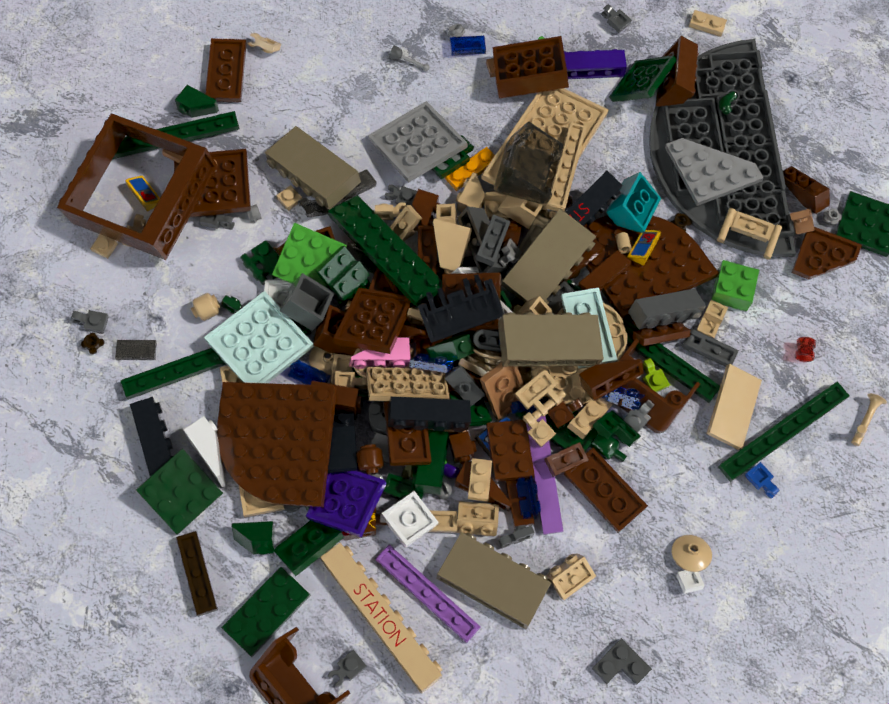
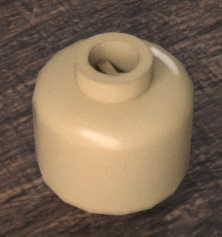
M205 293L193 300L194 307L191 310L195 318L200 317L201 320L206 321L218 315L221 306L214 294Z

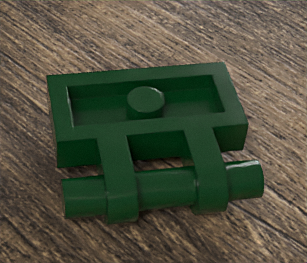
M266 240L251 249L253 257L249 258L246 253L241 255L240 258L243 261V265L251 270L253 277L256 281H260L262 285H265L267 275H270L273 280L276 278L272 273L280 256ZM260 263L263 269H258L256 264Z

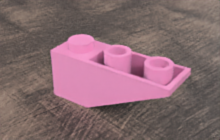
M397 338L391 354L364 350L351 357L349 367L356 369L366 367L405 368L410 362L409 338Z

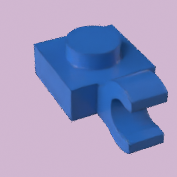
M761 462L745 474V477L757 490L763 487L770 499L780 491L771 482L774 476Z

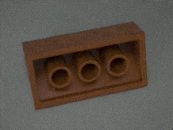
M682 35L662 56L673 55L677 61L664 78L663 83L657 88L655 105L658 107L684 104L695 93V75L699 55L698 44Z

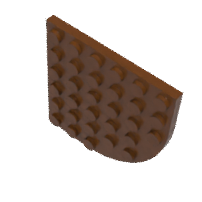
M608 215L596 219L590 226L586 224L584 227L596 236L595 239L604 246V251L589 262L586 268L591 273L618 250L615 238L617 234L622 232L628 233L631 248H633L641 233L617 226ZM652 216L646 230L660 231L661 234L645 265L643 266L631 260V265L602 289V292L622 320L630 316L628 311L636 299L689 290L718 277L719 272L695 240L683 229L663 218Z
M223 382L217 421V437L221 459L234 481L249 494L266 502L288 506L324 508L337 387L332 385Z

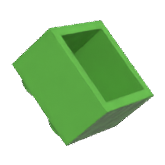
M723 260L717 270L719 274L715 279L711 300L724 306L747 311L753 303L759 269Z

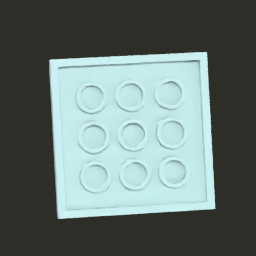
M265 291L204 337L205 341L243 383H269L314 347L311 340L287 315L280 312L281 308Z

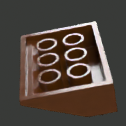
M562 36L492 47L499 99L569 88Z

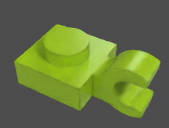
M652 359L645 360L643 369L647 375L644 376L643 380L646 385L657 393L669 388L670 383L662 369L656 371Z

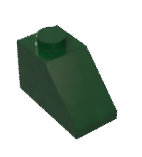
M186 85L175 99L177 110L181 114H187L192 118L219 111L217 100L189 85Z
M459 334L426 348L432 366L456 361L475 353L469 334Z
M273 521L232 523L234 540L253 555L274 553L275 532Z

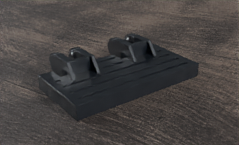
M479 274L474 275V280L480 291L474 295L469 280L467 278L463 279L468 297L465 296L463 289L448 294L447 298L450 304L447 302L442 287L438 288V295L443 304L439 308L436 307L433 294L431 292L426 293L431 311H429L427 303L419 305L418 308L431 343L501 318L505 314L492 279L484 281L485 290Z

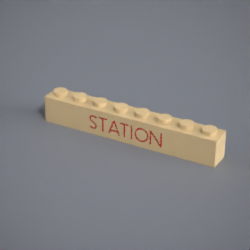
M341 542L320 557L322 563L422 694L442 678L440 673L442 668L436 660L433 662L427 656L429 654L427 648L422 643L419 645L414 638L417 636L410 627L406 628L403 625L402 621L404 619L397 610L393 612L389 606L391 604L390 600L384 593L380 595L377 591L378 585L372 577L368 579L364 574L366 571L360 561L356 563L352 558L354 554L347 545L344 547Z

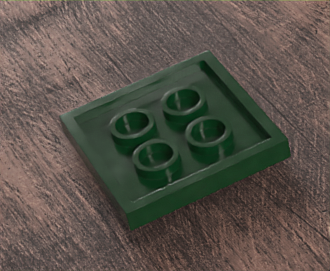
M672 55L634 61L609 98L612 102L651 98L654 96L659 85L663 83L666 75L672 70L677 60Z
M850 191L835 235L862 245L861 248L887 257L889 255V204Z
M183 448L136 489L139 495L176 535L223 494Z

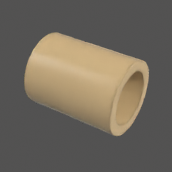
M622 232L617 234L615 238L618 250L622 254L630 252L632 248L628 233Z

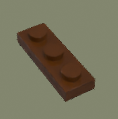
M673 322L669 325H658L653 328L633 331L632 339L636 340L637 338L642 346L690 337L691 330L680 322Z

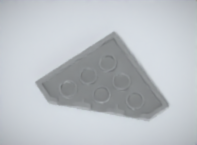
M684 138L665 145L666 151L696 206L763 181L761 172L753 162Z

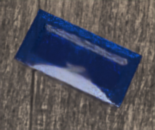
M484 35L450 37L451 56L486 54Z
M417 354L410 359L409 367L448 373L453 369L454 361L447 360L446 357L442 356L431 358L428 354Z

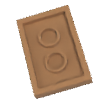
M501 362L480 378L494 418L498 421L522 404L515 396V393L524 386L518 367H503Z

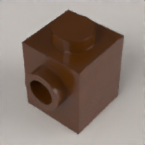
M469 432L449 436V446L454 464H464L465 460L470 462L474 458V452H477L475 441L470 439Z

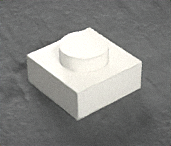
M684 570L679 571L676 575L684 594L702 590L705 586L699 572Z

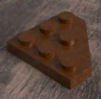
M814 227L813 231L805 233L791 273L809 280L856 262L862 245Z

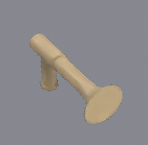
M872 393L867 394L870 404L851 441L853 445L860 446L876 409L881 404L887 403L883 397Z

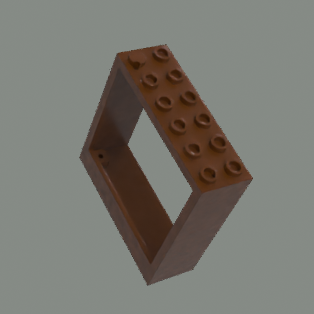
M111 113L108 119L105 120L100 133L96 136L91 149L86 153L81 166L78 167L77 173L69 183L64 196L59 200L57 208L75 225L167 260L212 177L217 164L205 147ZM125 136L183 156L141 233L83 211Z

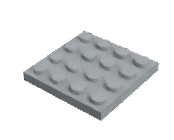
M427 101L368 135L369 141L408 183L468 147L467 142Z

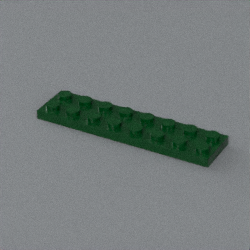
M358 195L328 210V216L415 307L428 300L427 292H431L433 297L438 295V288L442 287V280Z

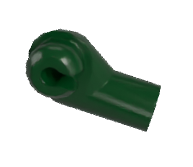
M731 91L719 101V108L724 115L732 112L731 102L737 98V94L734 91Z

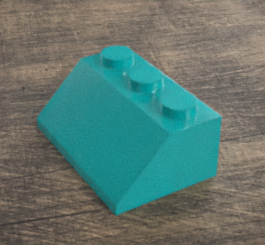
M638 172L623 180V186L619 190L621 194L614 201L612 200L606 213L617 226L643 233L661 197L642 173Z

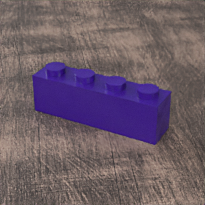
M625 50L564 51L568 79L614 78L625 75L627 69Z

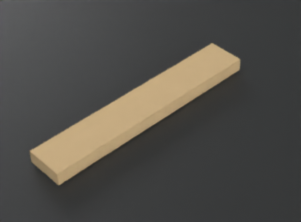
M573 122L569 123L546 209L557 212L559 209L565 211L587 126Z

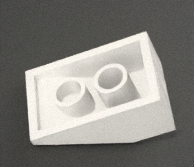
M203 416L185 428L184 432L223 488L226 484L217 437L218 429L212 420L207 421Z

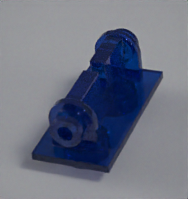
M300 360L290 365L291 370L288 374L289 377L306 385H311L312 381L327 383L331 375Z
M620 386L602 396V398H604V401L616 405L619 404L620 399H623L622 407L639 410L641 402L638 401L645 395L640 394L636 389H625Z
M532 475L529 476L528 481H525V478H519L516 483L518 498L526 497V500L519 501L521 516H523V519H530L531 515H534V519H537L538 513H541L540 501H536L535 493L538 492L537 483L533 481Z

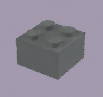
M302 273L292 283L280 312L313 331L323 321L334 292Z

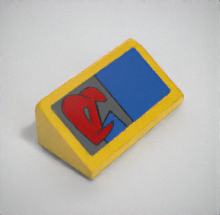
M143 175L125 180L129 189L147 212L156 207L160 197Z
M645 230V232L641 233L627 258L644 266L657 244L661 232Z

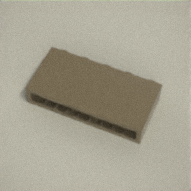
M297 126L265 151L266 162L269 167L277 169L282 177L290 179L295 187L303 189L307 196H312L320 206L324 205L329 210L361 183L356 169Z
M559 209L504 278L501 286L523 303L540 296L548 305L550 301L547 298L551 294L555 296L561 288L559 283L562 280L566 281L573 273L570 269L574 265L578 267L584 259L581 255L585 250L589 253L596 244L593 242L596 236L562 209Z
M513 312L502 315L498 321L503 367L594 366L604 360L598 315H591V313L587 312L579 315H572L569 312L562 313L561 315H554L551 312L543 313L542 315H535L532 312L516 315Z
M461 532L437 573L436 579L520 627L527 629L551 585L548 577L541 573L535 574L530 571L529 566L512 561V557L508 554H500L494 551V547L490 544H482L476 541L477 538L472 534Z

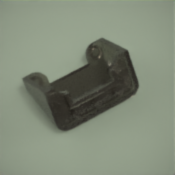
M528 121L510 137L506 144L494 190L500 194L539 204L547 203L552 197V189L546 186L551 164L561 159L563 144Z

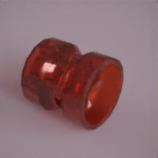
M810 337L798 338L796 342L798 350L795 352V359L802 362L814 361L815 352L813 350L816 348V340Z

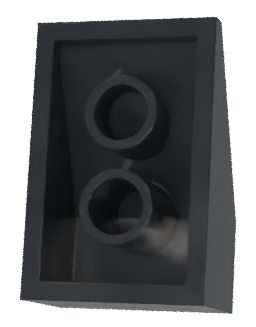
M354 413L334 415L328 473L357 471Z

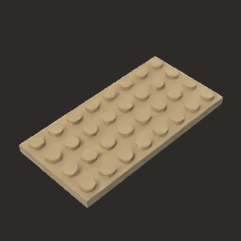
M564 88L538 92L482 174L481 179L515 196L528 195L542 203V209L547 211L546 206L569 123L573 122L587 126L579 155L580 158L609 110Z

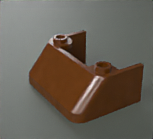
M637 338L619 361L634 360L631 356L639 343ZM635 378L609 392L606 396L627 413L634 406L638 405L641 408L644 403L650 400L654 406L647 413L651 419L645 426L655 433H664L692 398L700 383L697 382L687 396L680 391L674 390L669 392L664 398Z
M297 627L275 639L250 670L249 676L252 683L269 704H342L351 694L347 690L336 698L330 692H323L320 695L315 692L293 664L297 659V650L290 641L299 631Z

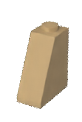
M434 219L433 225L440 267L444 269V273L451 274L463 265L472 230L468 227Z

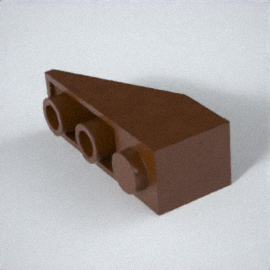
M793 166L783 171L785 185L805 208L811 209L813 213L817 214L830 206L828 187Z

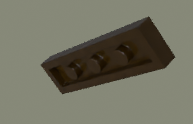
M197 531L176 537L196 615L199 617L218 611Z

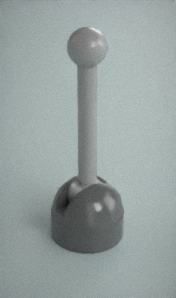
M395 45L392 47L389 54L390 59L394 61L404 59L423 68L424 71L429 70L428 64L423 65L403 55L401 48Z

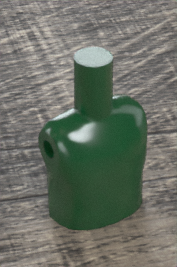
M598 434L590 448H594L606 460L614 456L624 462L627 455L618 450L619 441L613 437L606 439Z

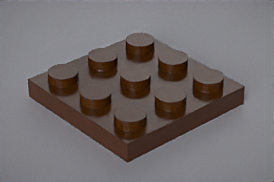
M443 274L442 289L448 304L450 303L447 295L463 289L465 296L468 297L463 283L465 278L470 282L473 295L480 292L474 280V275L479 274L485 290L484 281L493 280L500 299L501 274ZM500 318L463 332H476L478 329L499 331L498 321Z

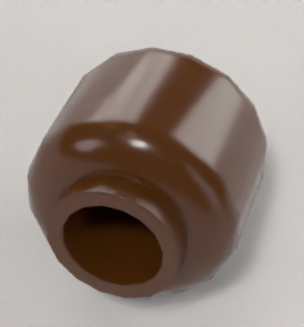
M375 444L360 447L361 450L356 453L359 470L366 472L368 475L378 474V470L384 467L381 448L376 447Z

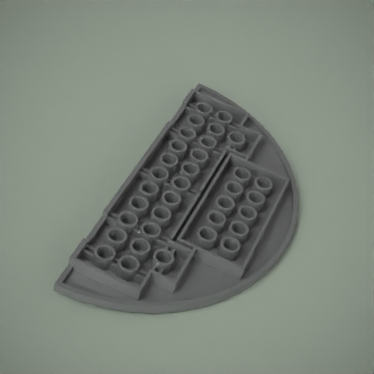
M755 39L740 40L715 47L702 53L697 58L695 93L692 98H688L684 104L655 106L650 125L649 146L656 177L673 206L681 214L687 215L692 222L691 224L711 238L717 240L729 208H733L737 212L739 211L774 225L782 226L772 256L795 257L796 250L793 240L795 232L786 199V185L768 92L765 89L760 50H757ZM734 91L737 94V98L731 102L732 112L724 115L719 108V101L722 97ZM684 138L753 162L761 172L763 181L696 206L666 151L665 145ZM730 227L723 244L744 252L764 256L769 241L763 242L732 231Z

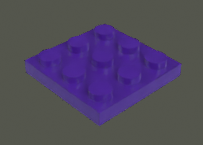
M359 471L327 473L324 508L310 507L305 517L308 520L361 538L387 483L383 479Z

